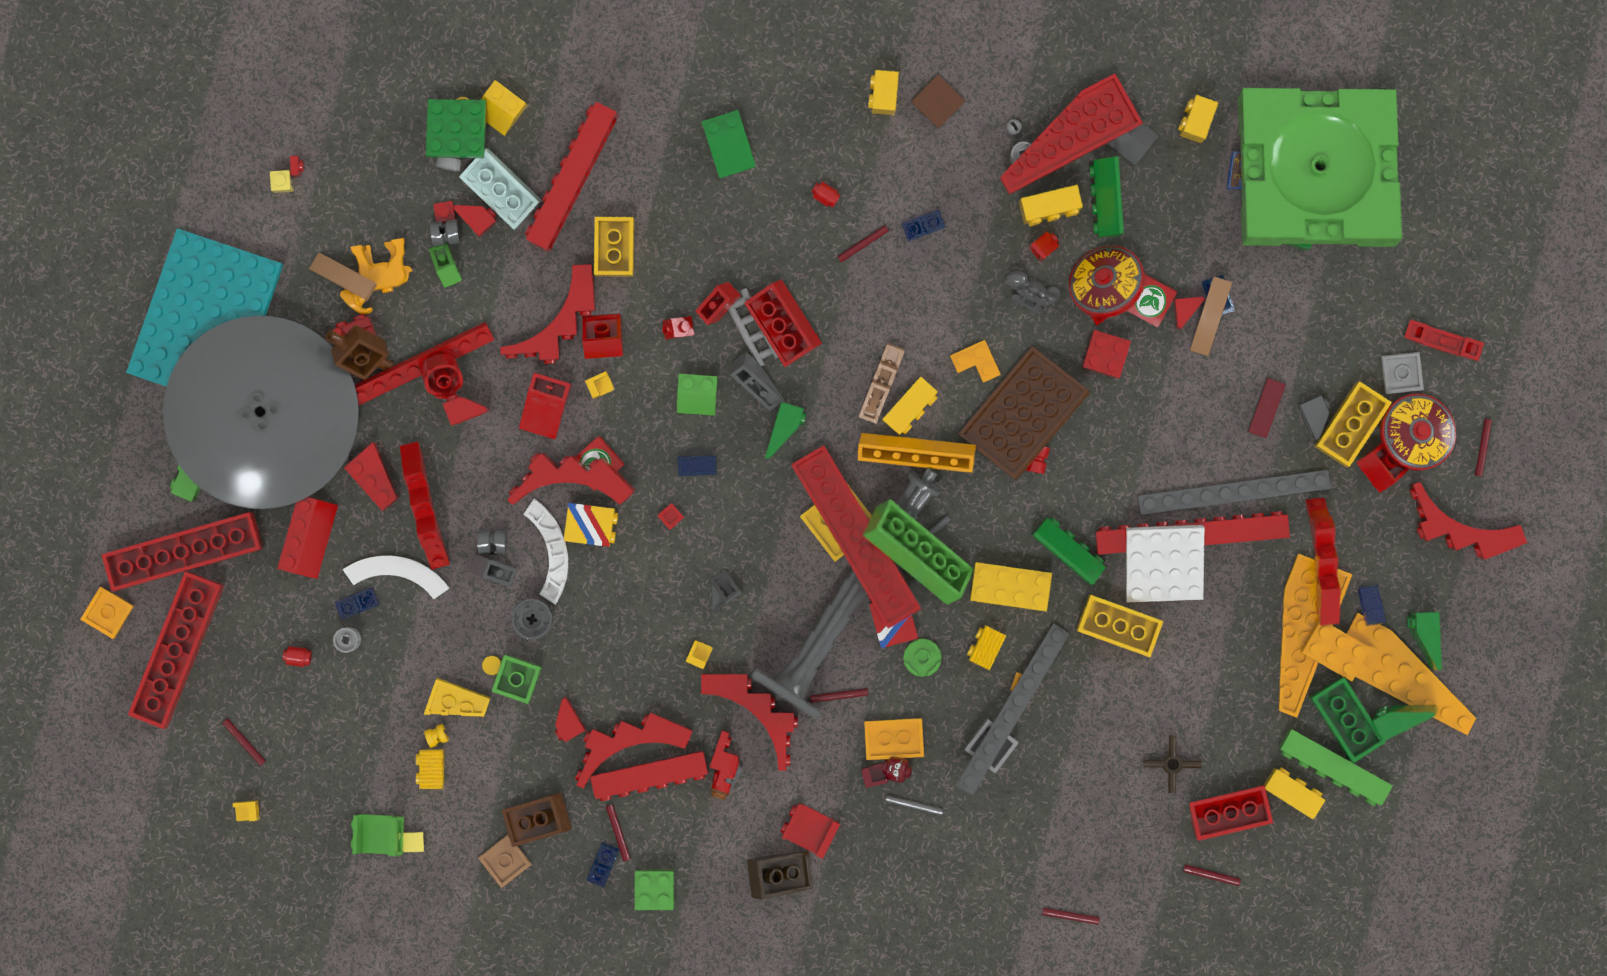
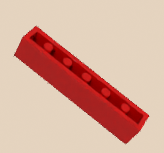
M703 750L591 775L590 778L595 799L600 798V801L612 799V795L619 794V797L630 795V791L646 792L649 791L648 787L656 786L657 789L668 787L667 783L675 782V785L686 783V779L694 778V781L701 780L708 774V768Z

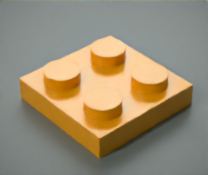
M100 586L80 620L110 638L115 639L134 605Z

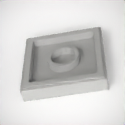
M1420 352L1381 356L1385 394L1424 390Z

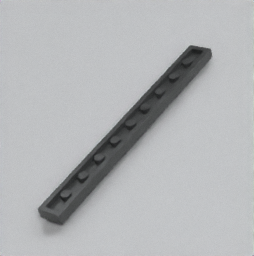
M1328 470L1141 495L1138 496L1140 515L1326 490L1331 489L1329 472Z
M1054 623L1051 625L955 786L973 796L1070 633Z

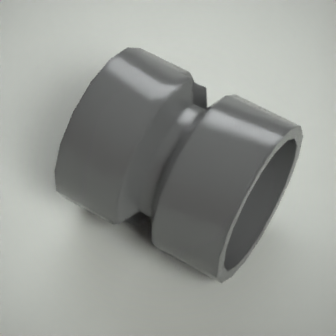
M458 219L446 220L445 223H442V221L430 222L433 247L443 246L446 242L450 245L460 244Z
M479 529L478 553L490 554L493 551L495 554H506V529H495L494 532H491L490 529Z

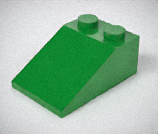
M738 110L701 121L719 179L756 167Z
M781 402L765 459H770L795 433L799 425L804 424L806 414L803 413V408Z
M1409 612V616L1406 617L1407 628H1410V632L1430 668L1442 670L1439 612Z
M1385 705L1376 710L1377 713H1375L1373 722L1383 741H1386L1436 716L1438 707L1437 705H1392L1390 707Z

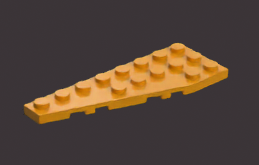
M1301 554L1296 556L1283 593L1278 711L1296 718L1318 665V662L1301 653L1319 622L1317 616L1315 560ZM1338 569L1337 576L1341 587V605L1352 574Z
M1356 613L1346 634L1367 645L1371 650L1355 677L1408 705H1437L1438 711L1433 718L1468 735L1476 720L1474 715L1393 631Z

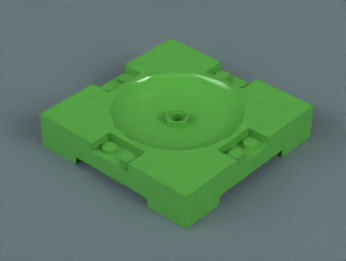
M1243 88L1238 96V128L1241 150V232L1243 246L1357 244V247H1395L1402 239L1400 182H1398L1397 170L1398 125L1396 90L1338 89V91H1300V89ZM1315 165H1320L1323 168V170H1317L1315 168Z

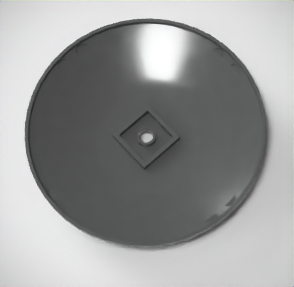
M249 316L233 319L210 329L195 340L176 363L169 377L163 402V420L167 441L177 463L185 474L197 486L213 497L229 504L255 509L277 508L290 505L309 497L324 487L341 469L351 451L357 432L359 411L357 393L351 374L334 364L331 352L333 347L311 329L294 321L272 316ZM258 406H262L266 410V414L261 418L255 415V409Z

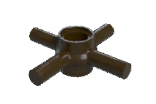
M1169 735V754L1163 760H1143V767L1163 768L1168 773V793H1176V774L1182 768L1202 767L1201 761L1182 760L1176 755L1177 735ZM1170 759H1176V768H1168L1167 764Z

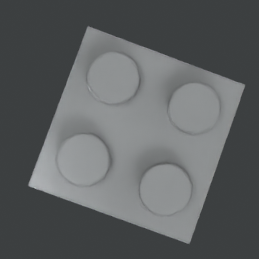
M986 718L966 744L964 750L973 756L993 722ZM1010 735L989 768L994 773L998 771L1018 744Z

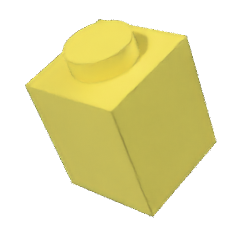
M290 170L270 171L272 192H294L293 176H291Z

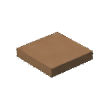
M509 834L478 857L501 888L532 865L518 846L512 847Z

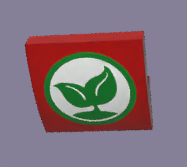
M1145 274L1143 293L1138 301L1127 311L1159 327L1177 291Z
M600 436L576 456L589 470L591 469L589 465L596 458L598 460L604 458L616 471L625 465Z

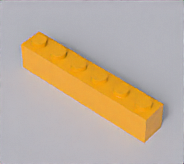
M861 433L858 446V461L973 473L976 445Z

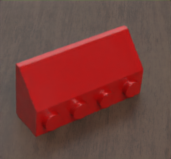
M782 279L770 284L744 302L784 367L797 361L822 344Z
M311 497L296 502L277 569L318 579L338 505Z
M1264 785L1189 803L1195 839L1198 841L1273 823Z

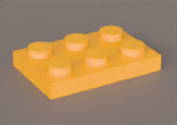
M1318 622L1301 653L1349 681H1353L1371 648L1332 625H1320Z
M922 718L864 721L866 760L889 759L892 756L899 758L924 757Z

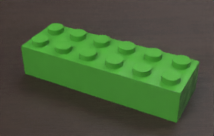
M891 499L878 505L863 536L944 603L950 604L960 599L974 569Z

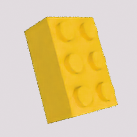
M1078 185L1021 198L1019 201L1024 224H1029V227L1039 225L1042 222L1041 220L1045 219L1048 222L1059 220L1060 216L1065 214L1066 218L1076 216L1083 208Z
M595 217V276L634 277L633 217Z

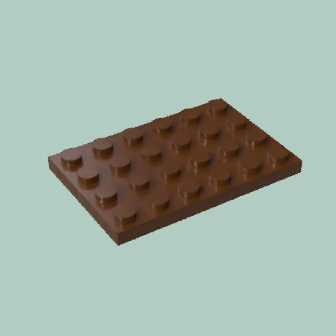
M1032 346L959 432V436L969 444L976 445V449L1017 481L1090 394V391Z

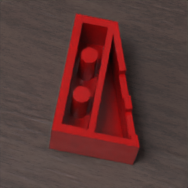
M372 442L344 467L382 511H386L399 499L376 443Z

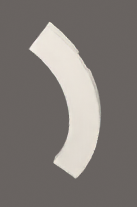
M533 499L523 515L529 518L541 532L546 542L549 556L548 575L540 595L556 605L567 579V546L564 541V535L555 518L540 502Z
M370 557L357 561L343 569L353 585L373 576L395 575L417 583L433 599L450 589L437 573L419 562L404 557Z

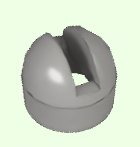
M1017 119L1010 120L1006 125L1008 133L1011 135L1019 133L1022 129L1021 122ZM1014 122L1018 130L1015 131L1014 127L1010 123Z

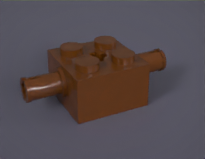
M354 325L345 336L333 330L326 334L325 340L335 345L331 351L334 364L363 380H366L377 367L384 371L387 368L393 367V361L386 359L389 354L385 340L357 325Z

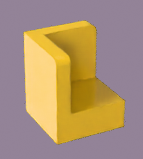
M607 372L585 380L593 399L614 390Z
M695 640L686 662L704 669L712 647Z
M258 800L232 803L233 807H235L237 821H257L260 819Z

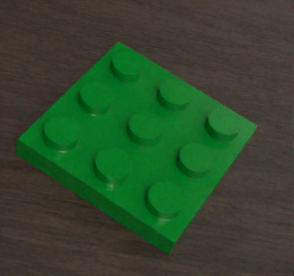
M428 99L426 157L484 158L486 100Z

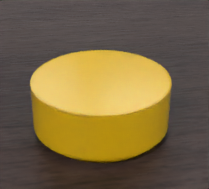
M489 656L484 659L482 668L488 675H495L498 673L502 662L496 656Z

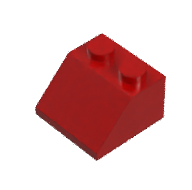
M621 314L582 316V343L585 359L623 356Z
M458 395L446 398L447 402L443 403L451 425H457L490 411L489 407L465 397H459Z
M1382 442L1356 462L1360 470L1368 477L1379 493L1395 484L1409 470L1401 467L1388 456Z

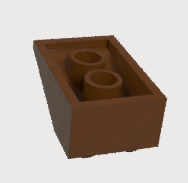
M561 793L502 810L512 847L572 830Z

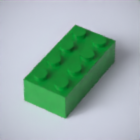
M1340 676L1309 696V699L1350 762L1355 763L1386 743L1345 677Z

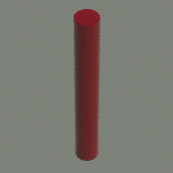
M885 225L837 256V258L842 263L889 232L888 228Z
M1490 419L1484 420L1475 476H1483L1492 420Z
M868 688L810 695L811 703L868 696Z
M229 719L222 723L259 766L266 762Z
M613 804L606 806L623 861H628L631 858Z
M1184 865L1183 872L1236 886L1240 885L1241 879L1189 865Z
M1044 907L1042 910V915L1096 925H1099L1100 917Z

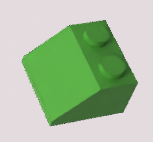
M679 374L677 413L715 416L718 377Z

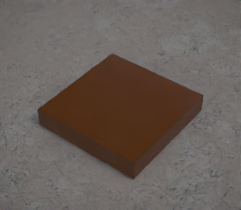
M939 75L911 101L938 129L965 102Z

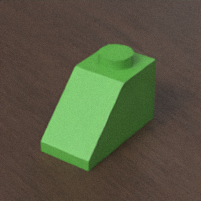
M447 242L443 246L430 248L429 252L444 288L462 281Z

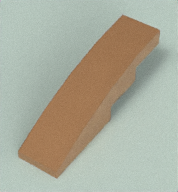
M321 253L317 254L309 268L311 271L368 301L377 286L373 281Z
M1217 277L1213 278L1190 351L1209 356L1232 282Z
M887 343L860 411V418L875 424L877 423L905 349Z

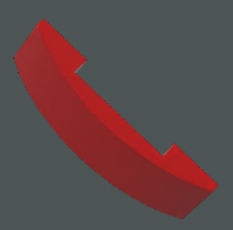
M1411 319L1404 336L1405 339L1475 361H1479L1484 342L1458 336Z

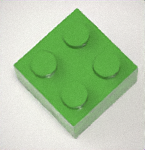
M505 654L492 692L529 704L542 666Z
M674 869L635 870V910H674Z

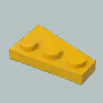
M436 678L424 715L441 714L484 717L491 697Z

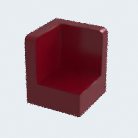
M883 763L861 768L866 788L888 783V779L883 774Z

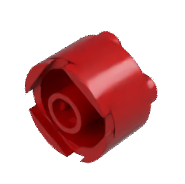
M438 354L424 360L421 375L427 392L439 399H446L455 395L456 391L463 385V377L460 367L453 356L450 354Z

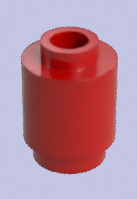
M823 181L821 184L816 183L811 191L814 194L812 198L832 208L841 196L837 193L836 189Z
M288 646L287 650L284 649L283 661H286V665L310 666L311 650Z

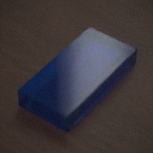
M1378 585L1359 588L1358 594L1366 626L1385 624L1386 618Z

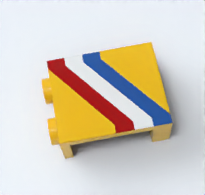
M568 503L564 541L610 547L611 543H615L616 532L612 531L613 524L617 525L618 513H615V509Z

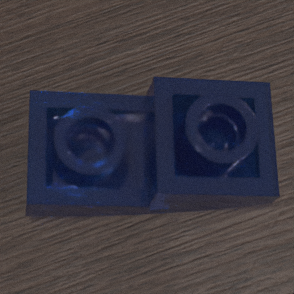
M940 210L902 223L908 242L946 228Z
M372 588L335 602L341 621L379 606Z
M602 842L586 881L604 888L620 849Z

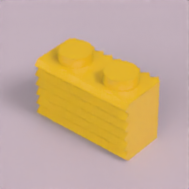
M988 626L980 627L975 636L978 639L975 646L971 645L967 652V655L970 656L968 660L990 670L1006 635Z
M444 749L419 750V754H416V765H419V773H416V784H419V789H443Z

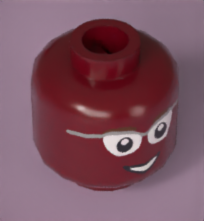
M892 756L885 760L883 774L890 781L903 783L906 778L911 777L912 767H909L907 759Z

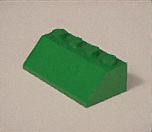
M1119 156L1093 160L1092 165H1089V175L1093 177L1094 184L1090 185L1091 196L1095 197V203H1092V215H1096V222L1093 223V233L1097 234V238L1121 237L1124 234Z
M1053 517L1051 519L1045 518L1032 533V536L1089 585H1093L1106 568L1103 565L1105 561L1098 555L1093 557L1088 552L1090 549L1084 543L1078 544L1074 541L1075 536L1068 530L1065 532L1059 528L1061 524Z

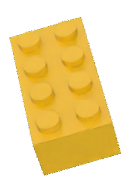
M1356 382L1314 447L1344 467H1350L1392 402L1362 382Z
M975 562L969 600L1047 611L1052 573Z
M1088 595L1076 631L1151 657L1163 621Z

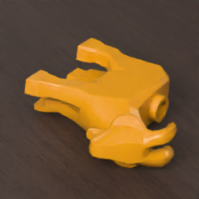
M404 238L384 243V246L391 253L389 262L374 264L370 245L350 247L358 262V274L377 284L374 291L382 290V293L393 292V288L400 287L408 281L409 273L413 272L411 267L403 265L405 254ZM348 290L340 292V297L346 304L359 314L366 315L373 311L371 307L362 308L366 301Z

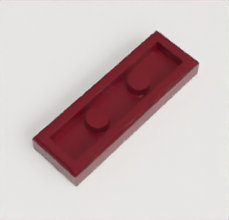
M1267 378L1248 430L1249 433L1267 438L1286 384Z

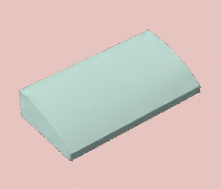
M488 148L485 149L484 158H475L459 176L514 230L542 203V200Z

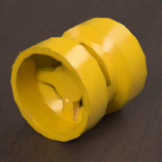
M443 724L437 725L435 729L429 728L424 730V735L430 748L437 746L440 742L445 743L449 741L448 735L444 733L445 728Z

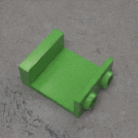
M353 815L351 822L353 829V838L351 840L352 854L403 855L404 816Z

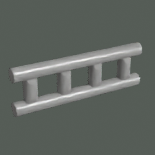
M745 288L740 291L742 297L728 311L752 357L762 367L765 365L764 358L772 354L775 359L778 356L761 329L749 335L745 325L754 321L752 315L749 314L741 319L736 308L744 305V302L751 298L748 289ZM764 337L769 348L758 352L754 342Z

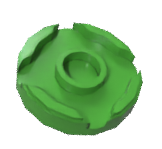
M923 638L908 644L903 656L904 664L908 671L915 676L921 677L930 676L936 672L942 658L938 646L931 640Z

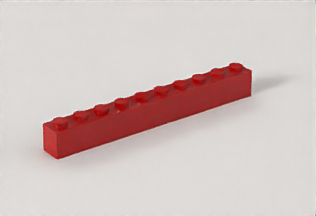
M1282 511L1271 512V516L1263 517V513L1252 514V518H1244V515H1234L1232 520H1225V516L1213 517L1214 521L1206 522V518L1194 519L1195 523H1187V520L1175 521V525H1168V521L1156 522V526H1153L1203 525L1204 545L1290 538L1288 515H1283ZM1137 524V527H1149V524ZM1129 525L1118 526V530H1110V527H1099V531L1095 532L1097 555L1126 552V528H1130Z

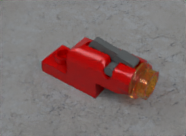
M725 730L721 732L710 768L717 770L716 772L714 771L713 784L710 789L712 791L711 796L722 800L729 796V792L733 789L742 772L739 766L738 755L724 751V747L729 748L732 737H729L730 732Z

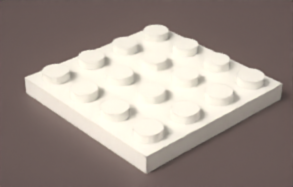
M1203 525L1126 528V602L1203 600Z

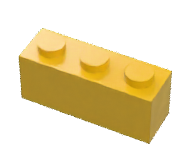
M920 377L882 421L898 435L901 433L905 435L912 427L910 425L912 420L915 418L918 421L925 413L922 409L927 404L931 406L938 398L936 396L938 391Z
M1280 767L1279 770L1274 768L1264 783L1265 790L1311 819H1314L1325 802V799L1322 798L1323 794L1314 788L1312 790L1305 787L1307 783L1299 778L1293 780L1289 777L1291 773Z

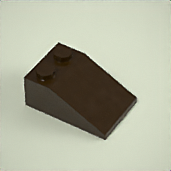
M808 851L769 855L747 860L752 898L763 900L813 889Z

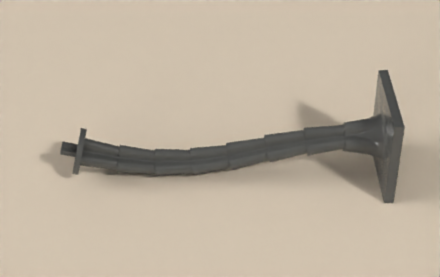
M927 468L923 475L913 470L907 474L910 482L899 502L895 504L914 520L918 518L917 514L932 495L938 497L942 493L940 487L933 482L937 473ZM853 570L848 579L844 580L831 605L827 606L814 631H811L797 657H793L775 678L770 677L757 667L752 673L753 678L815 719H818L821 710L805 700V696L817 672L816 668L834 646L832 643L851 620L849 617L867 595Z

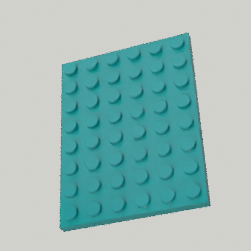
M177 228L126 373L167 387L169 377L176 363L187 348L201 335L233 319L249 316H266L284 264Z

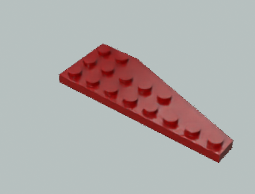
M1116 74L1082 90L1005 171L1000 180L1009 195L1143 124Z

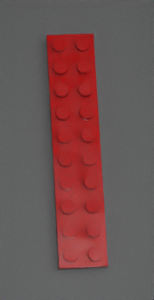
M821 446L791 464L886 627L889 629L921 610L893 560L863 536L869 520L825 446Z

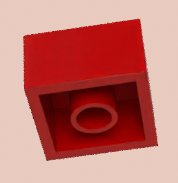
M1096 330L1092 331L1081 368L1119 379L1131 341Z

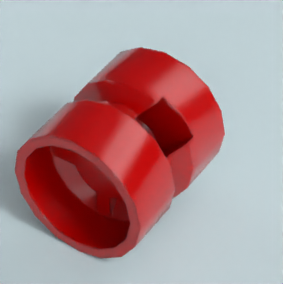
M1044 447L1027 467L1026 471L1045 474L1047 464L1044 462V459L1048 458L1050 448Z

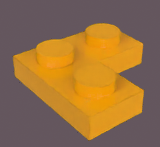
M985 340L950 355L957 373L976 366L983 383L1001 375Z

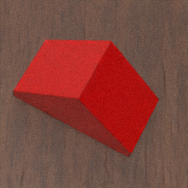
M1193 297L1173 300L1177 329L1180 330L1205 298Z

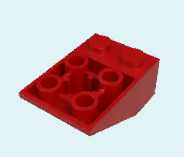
M533 373L519 429L556 440L572 384Z

